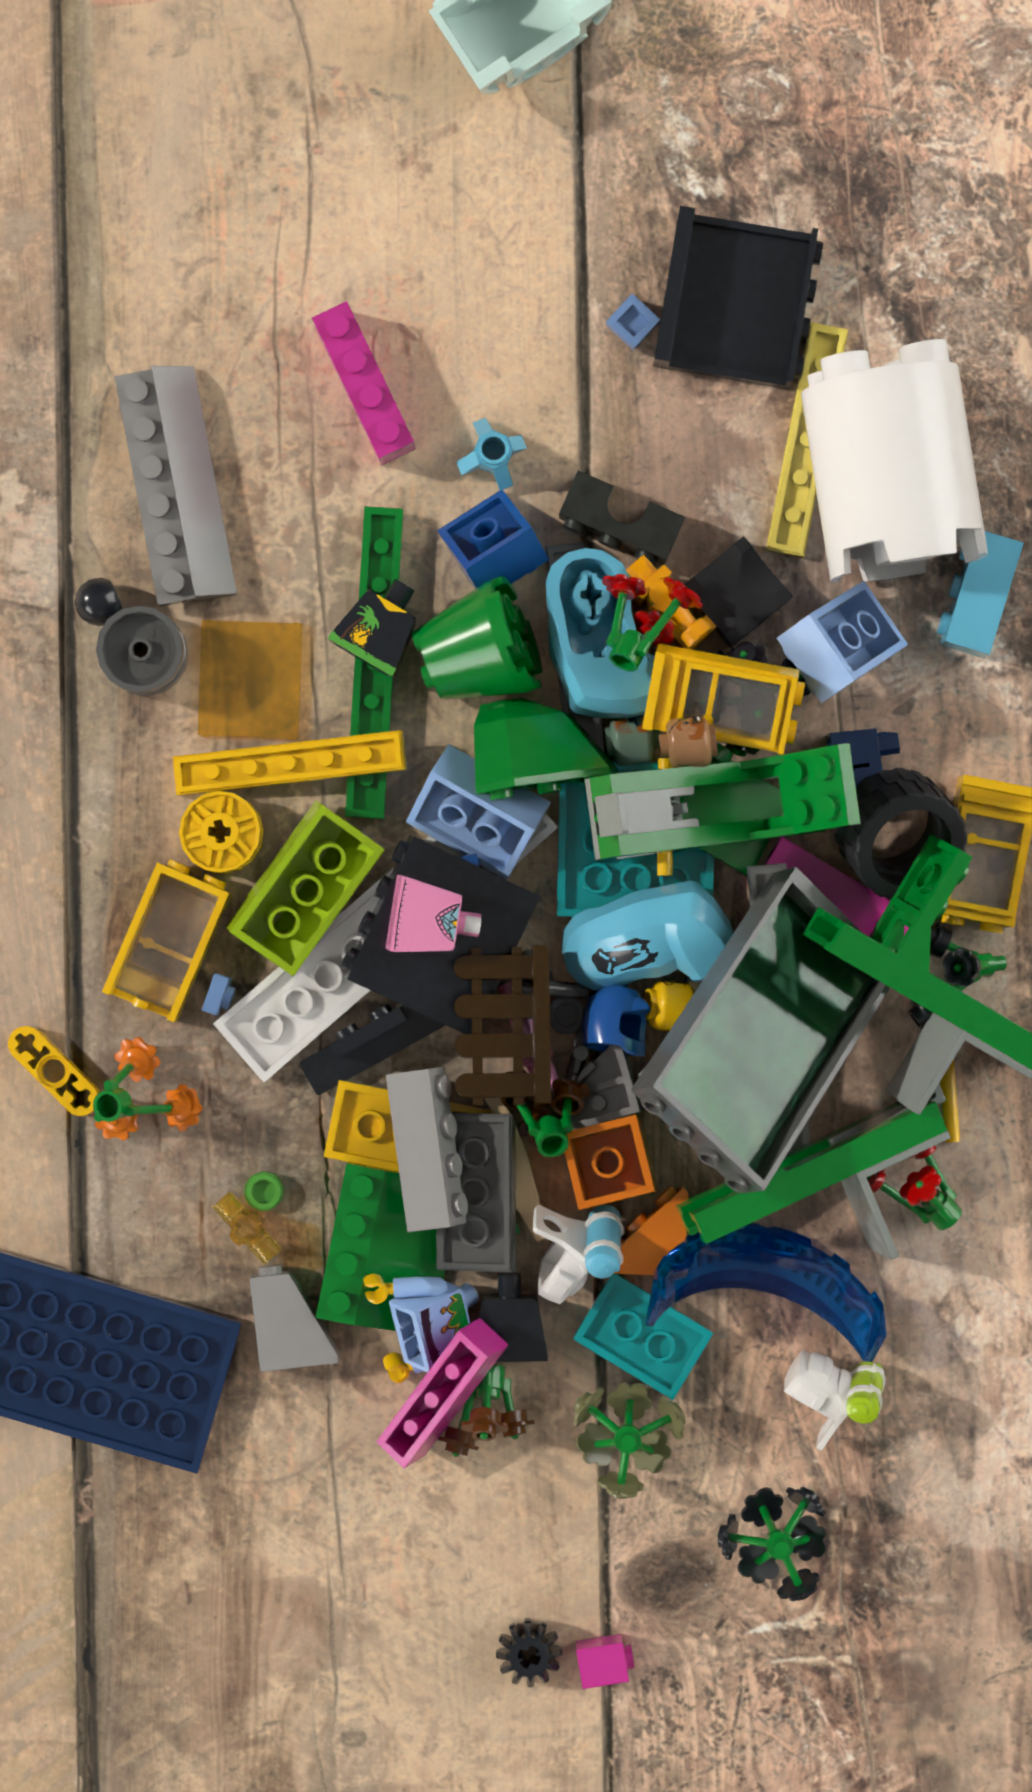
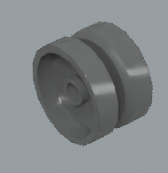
M144 606L121 609L107 619L99 632L96 646L99 666L108 679L130 694L147 697L164 693L177 684L186 670L189 654L185 636L178 626L157 609ZM145 643L148 647L147 654L144 657L136 656V649L142 650L141 644Z

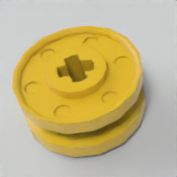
M214 791L201 795L188 805L181 817L179 837L183 851L194 864L209 872L228 874L244 869L255 860L263 845L264 828L261 816L250 802L234 793ZM222 822L224 827L231 829L230 836H224L225 842L221 843L219 838L213 836V829H219L218 824Z

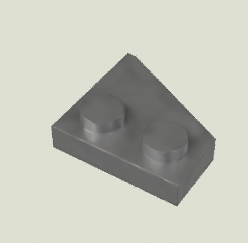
M609 1045L595 1061L590 1062L580 1072V1075L573 1080L578 1084L584 1083L590 1088L589 1096L584 1097L583 1100L584 1108L578 1114L571 1116L573 1130L643 1111L640 1098L631 1091L635 1080L628 1055L620 1046Z

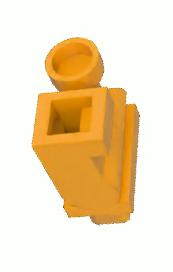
M642 555L626 569L629 577L642 579L647 589L645 595H637L633 601L640 609L646 605L648 612L656 610L662 616L672 602L668 596L670 593L668 587L664 584L663 580L666 577L671 578L672 572L665 564L657 570ZM680 606L670 618L675 626L672 632L674 636L673 642L677 647L694 650L717 627L707 615L696 620L688 609Z

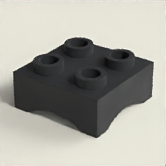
M745 536L740 538L717 559L684 584L701 598L700 602L703 606L698 610L703 616L707 615L717 626L716 632L729 648H732L793 597L789 590L763 562Z

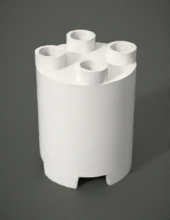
M944 339L925 340L905 345L899 348V360L875 368H870L868 351L858 350L833 354L820 360L822 371L807 376L809 387L802 391L801 398L830 581L832 583L840 582L841 577L851 573V560H857L863 581L872 582L927 573V559L957 553V542H960L965 563L974 562L988 556L959 367L956 363L950 362L947 341Z

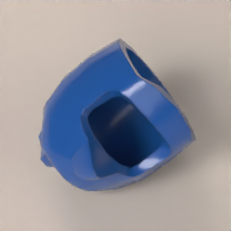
M627 984L623 986H606L595 991L588 998L582 1015L580 1028L582 1045L589 1050L602 1053L609 1045L620 1046L628 1056H645L646 1015L651 1010L649 1004L641 998V995L636 990L629 988Z

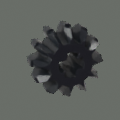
M525 1618L523 1630H520L518 1625L512 1622L509 1624L512 1636L500 1634L499 1642L504 1647L496 1650V1658L506 1660L500 1666L502 1674L515 1670L512 1675V1683L518 1684L522 1676L527 1677V1686L531 1688L534 1687V1676L538 1675L540 1680L546 1683L549 1681L546 1669L551 1671L559 1670L560 1665L554 1658L562 1655V1647L553 1645L558 1639L556 1631L544 1635L547 1627L546 1622L541 1621L538 1623L535 1630L532 1629L531 1619ZM530 1646L536 1647V1656L530 1655L528 1659L523 1658V1650H528Z

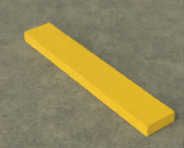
M401 730L172 757L176 795L178 796L407 770L404 736Z

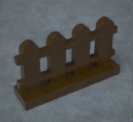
M533 945L531 955H522V947H512L511 955H481V948H471V955L461 956L455 961L454 973L461 980H472V995L458 997L454 1004V1011L459 1018L472 1020V1034H463L457 1038L455 1052L461 1058L472 1059L473 1073L460 1075L455 1082V1090L463 1098H473V1106H483V1098H513V1106L524 1105V1098H533L534 1107H549L551 1104L549 945ZM482 980H512V994H482ZM522 980H532V994H522ZM482 1019H512L513 1033L482 1034ZM523 1019H532V1033H523ZM513 1058V1073H483V1059ZM523 1058H533V1073H523Z

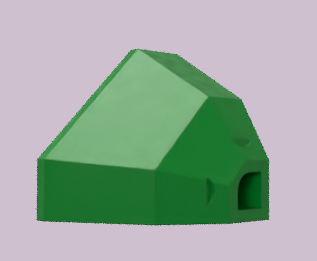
M524 698L501 700L480 705L474 723L475 787L477 794L490 795L491 801L514 797L513 790L538 789L539 795L562 791V783L572 781L585 783V779L618 773L615 764L569 713Z

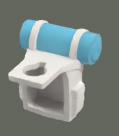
M537 1205L534 1209L533 1232L553 1241L540 1261L538 1295L549 1301L561 1304L568 1296H573L584 1286L588 1273L593 1277L602 1279L610 1277L614 1272L620 1270V1265L623 1263L621 1236L624 1234V1226L621 1222L620 1213L616 1208L609 1205L597 1206L590 1212L586 1221L567 1218L541 1205ZM543 1219L554 1222L562 1231H552L545 1225Z

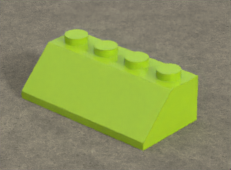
M315 800L225 926L234 936L294 977L385 849Z

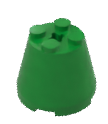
M500 576L486 581L421 625L419 629L412 631L414 645L417 651L422 653L425 666L421 667L424 683L428 689L435 687L441 699L519 694L542 687L540 679L536 680V675L542 673L543 668L535 635L530 621L525 620L521 608L518 605H514L513 601L518 599V595L506 577Z

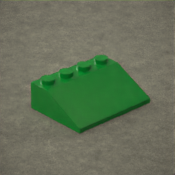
M347 1162L316 1318L354 1326L396 1331L389 1301L394 1298V1294L388 1295L386 1300L380 1304H373L368 1301L365 1292L375 1291L379 1286L367 1287L363 1280L369 1274L380 1275L385 1283H393V1278L418 1276L441 1277L444 1280L445 1270H437L436 1229L407 1232L399 1172Z

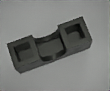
M578 470L559 512V519L565 521L563 527L583 536L586 531L600 536L598 542L610 549L620 551L621 547L632 550L636 552L634 558L637 560L644 555L654 567L657 562L665 564L685 517L649 502L644 515L638 521L630 524L620 523L610 515L607 505L614 486Z

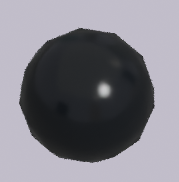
M102 577L89 579L80 586L76 593V611L82 620L91 625L104 626L107 619L123 609L117 593L108 579Z

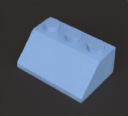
M448 744L431 770L406 823L464 856L476 853L481 866L507 880L551 802L527 788L513 790L514 797L498 801H491L490 795L477 794L475 787V759Z

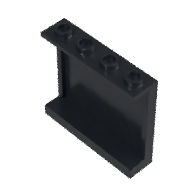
M680 206L653 367L790 389L794 379H801L804 365V356L798 355L800 340L807 341L811 318L804 317L806 302L813 303L816 292L817 280L810 278L813 264L819 265L822 256L823 242L817 241L819 229L813 228L811 233H804L696 215L695 208Z
M409 835L406 841L400 840L393 852L391 861L396 864L390 877L384 875L376 888L374 896L379 898L373 913L367 910L360 922L358 932L362 933L357 947L350 946L343 958L341 967L346 969L343 977L459 1032L472 1034V1020L461 1019L454 1011V1004L458 997L472 995V980H461L455 975V961L461 956L471 955V948H481V955H511V948L517 947L540 896L419 838ZM397 874L462 895L460 911L481 914V927L478 937L457 934L453 951L392 952L387 950L386 941ZM482 980V994H495L501 980Z

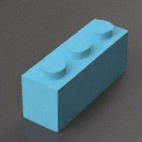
M985 531L988 556L974 562H964L961 575L954 574L948 591V596L953 598L949 612L943 611L936 632L942 635L939 645L980 658L990 655L1024 544L1023 542ZM961 548L959 559L965 561Z

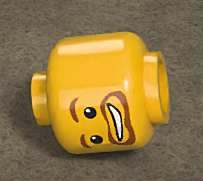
M659 980L653 984L652 988L646 989L643 999L647 1001L651 1008L650 1012L646 1015V1019L652 1028L660 1031H670L695 993L689 983Z

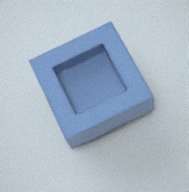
M631 294L606 321L605 325L634 351L658 326L660 319L636 296Z
M214 973L202 1011L213 1015H220L222 1008L229 1010L236 988L230 986L233 978L220 973Z

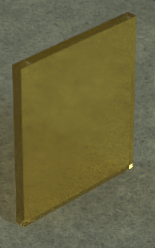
M202 620L198 710L199 736L299 739L302 623Z

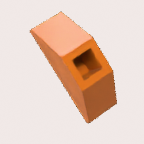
M682 1185L676 1190L669 1186L654 1200L658 1206L649 1215L646 1216L641 1212L625 1227L629 1233L621 1239L623 1263L620 1265V1270L613 1274L657 1276L662 1266L673 1255L684 1248L686 1250L687 1230L676 1207L677 1204L688 1200V1192Z

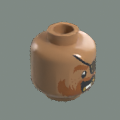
M703 716L671 719L667 722L666 734L659 735L661 758H670L673 768L688 766L707 767L711 764L712 756H718L714 724H708Z

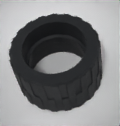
M904 768L881 770L861 780V783L856 786L861 824L838 827L834 834L841 855L864 885L878 896L887 897L889 900L893 898L930 835L966 852L965 844L967 843L966 824L954 804L929 777L923 776L918 771L912 769L905 770ZM910 810L928 811L925 831L913 847L900 855L890 858L872 856L875 838L890 819Z

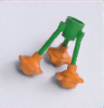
M135 1037L133 1041L124 1039L121 1042V1049L114 1056L115 1060L120 1063L118 1066L119 1072L112 1079L104 1082L105 1091L98 1093L93 1101L95 1127L103 1129V1137L105 1139L116 1137L122 1141L127 1140L129 1132L133 1133L139 1129L137 1119L140 1114L164 1113L167 1116L168 1125L171 1127L177 1126L180 1132L186 1131L189 1126L197 1125L199 1122L198 1116L202 1112V1105L197 1097L196 1089H188L186 1084L178 1085L175 1090H168L166 1093L168 1101L159 1105L135 1106L129 1093L123 1088H119L118 1085L128 1075L135 1082H140L142 1078L151 1080L154 1077V1070L161 1063L160 1059L155 1056L157 1053L156 1047L146 1044L141 1037Z

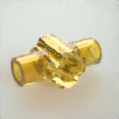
M232 1191L228 1192L212 1207L231 1228L229 1234L231 1240L237 1246L245 1244L263 1265L268 1263L283 1249L264 1228L266 1220L257 1210L250 1212ZM242 1219L245 1223L253 1220L257 1225L253 1229L256 1236L253 1237L250 1233L244 1236L241 1235L238 1230L242 1226L239 1220Z

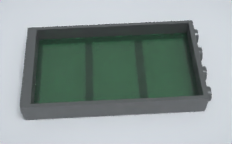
M797 867L778 871L771 875L631 1089L641 1099V1105L648 1112L659 1116L670 1126L669 1131L679 1140L687 1142L697 1152L699 1160L707 1166L715 1168L725 1178L726 1185L738 1193L765 1191L890 989L887 985L824 949L820 944L803 935L818 907L859 931L861 930Z

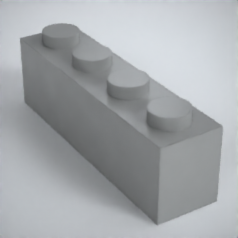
M445 1066L386 1075L407 1232L447 1228L466 1223L468 1202L465 1194L462 1193L460 1180L462 1160L456 1151L455 1136L457 1133V1123L455 1117L451 1114L449 1102L451 1082L445 1073Z

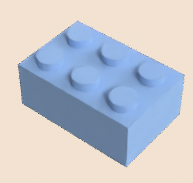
M865 581L813 611L776 638L783 647L786 657L799 669L808 689L816 695L821 704L908 645Z

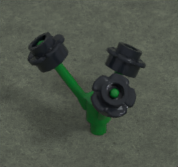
M938 922L934 927L931 926L930 955L941 959L946 950L950 951L943 960V967L945 968L944 977L954 987L962 991L972 983L980 980L981 977L992 976L995 971H1004L1006 969L1007 961L1003 955L979 954L976 951L958 946L950 942L953 931L943 927L944 923ZM910 999L912 1008L908 1010V1013L920 1029H923L933 1012Z

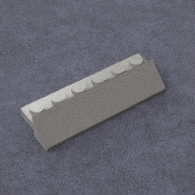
M151 366L150 370L114 376L158 606L163 607L199 600L200 602L237 595L194 366Z

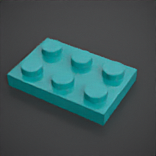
M612 1274L575 1332L573 1340L674 1400L714 1333L663 1301L646 1323L651 1294L621 1275Z

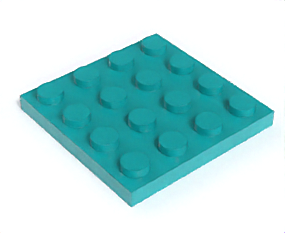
M613 762L618 769V773L658 770V763L649 762L619 766L616 762ZM572 781L561 784L562 791H559L557 916L574 917V915L586 909L601 907L633 892L686 881L697 882L713 897L714 857L699 848L673 851V876H657V853L625 859H617L615 857L595 860L585 783Z

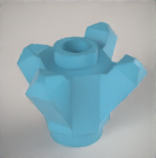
M486 417L473 422L479 439L474 451L456 462L461 476L480 468L494 475L500 491L513 486L508 464L512 455L527 449L522 435L508 437L496 432L491 428Z

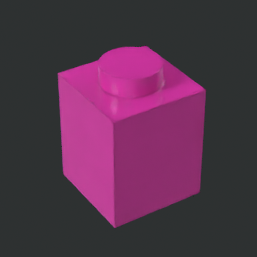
M622 1634L575 1641L582 1689L629 1682L627 1669H633L635 1666L631 1644L623 1645Z

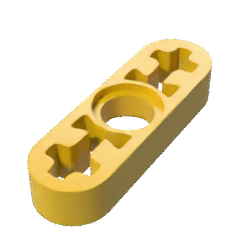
M22 1026L10 1034L8 1049L11 1055L65 1109L76 1116H85L94 1112L93 1101L96 1095L100 1093L99 1089L42 1031L34 1026ZM21 1034L25 1037L34 1035L36 1039L32 1044L40 1053L45 1050V1047L50 1050V1054L43 1056L38 1061L36 1067L31 1064V1061L37 1057L30 1050L20 1052L18 1049L21 1045V1041L18 1039ZM49 1060H59L65 1067V1075L58 1082H51L44 1075V1066ZM73 1074L78 1078V1081L72 1083V1085L80 1092L88 1089L91 1093L87 1098L91 1103L89 1107L85 1105L76 1107L73 1103L76 1100V1096L70 1089H66L64 1094L58 1090V1088L66 1085L71 1080Z

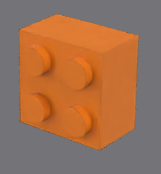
M632 1115L575 1129L567 1134L569 1145L565 1151V1156L578 1210H585L659 1191L640 1115Z

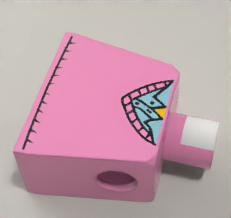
M397 874L386 949L392 952L453 951L457 934L478 937L481 927V914L460 911L462 904V895Z

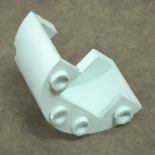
M435 0L432 4L433 8L429 10V13L480 92L483 94H494L500 90L497 85L505 82L508 88H512L542 72L569 53L588 37L586 27L592 21L595 25H599L612 6V1Z

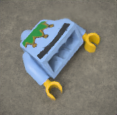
M369 1274L364 1278L365 1286L371 1288L379 1286L375 1291L365 1292L366 1298L371 1303L380 1304L386 1300L388 1295L394 1294V1298L389 1301L402 1354L392 1352L383 1358V1364L385 1369L388 1370L389 1378L395 1383H402L408 1378L409 1371L414 1370L415 1374L430 1370L458 1330L470 1324L467 1310L479 1300L477 1291L472 1285L464 1283L458 1287L444 1281L441 1277L393 1278V1283H385L378 1274Z

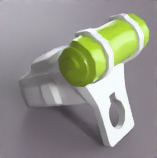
M802 1350L794 1359L785 1377L784 1392L828 1417L818 1433L817 1449L822 1451L847 1416L861 1424L871 1423L877 1418L882 1407V1392L886 1383L885 1371L880 1363L860 1362L854 1367L852 1372H848L834 1366L833 1360L828 1356L817 1352L810 1353Z

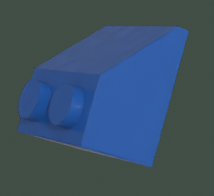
M503 490L493 494L437 530L474 589L486 581L500 576L506 577L512 584L549 560L534 530Z

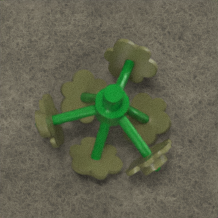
M620 1383L617 1386V1390L611 1391L607 1395V1403L614 1408V1414L618 1417L625 1416V1423L618 1426L596 1408L601 1403L605 1390L600 1387L594 1394L586 1392L578 1398L573 1410L576 1413L573 1424L577 1427L582 1422H586L591 1415L601 1424H586L584 1427L585 1433H581L576 1439V1446L580 1452H583L585 1463L592 1464L595 1462L598 1466L602 1467L610 1464L612 1452H615L616 1449L621 1451L619 1473L614 1471L608 1472L607 1476H602L598 1479V1485L606 1489V1492L612 1497L618 1499L636 1497L637 1493L643 1490L644 1484L638 1481L636 1475L627 1473L629 1456L631 1455L633 1458H636L634 1464L637 1469L645 1470L647 1468L648 1471L655 1474L661 1472L665 1465L664 1460L671 1457L672 1450L667 1446L668 1435L664 1431L656 1429L665 1425L670 1432L672 1431L675 1438L679 1440L683 1438L684 1424L686 1423L685 1415L677 1403L669 1402L665 1396H662L657 1404L658 1411L662 1417L638 1429L633 1425V1420L641 1419L644 1416L645 1409L651 1407L652 1400L647 1396L648 1390L643 1384L636 1383L630 1386L627 1383Z

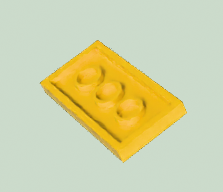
M344 1080L338 1081L323 1157L399 1172L388 1089ZM449 1101L451 1112L492 1113L491 1109Z

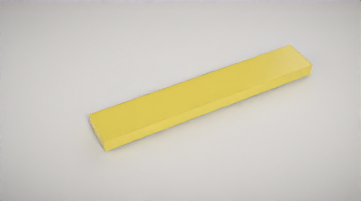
M810 322L809 334L803 354L804 365L801 379L798 380L765 551L804 558L817 493L801 393L809 387L807 376L822 371L820 362L822 358L844 352L848 329Z

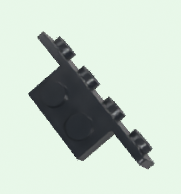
M387 1004L369 1014L372 1022L358 1029L354 1022L336 1032L335 1036L338 1041L302 1060L300 1066L314 1092L317 1095H321L337 1086L339 1080L346 1081L446 1025L403 1005L393 1010L390 1004Z

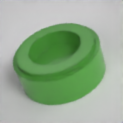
M258 1172L251 1176L245 1185V1199L256 1210H271L283 1198V1183L272 1172Z

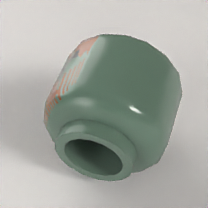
M644 715L628 719L613 718L610 727H604L608 758H613L614 762L619 766L649 763L653 760L654 749H660V731L642 729Z

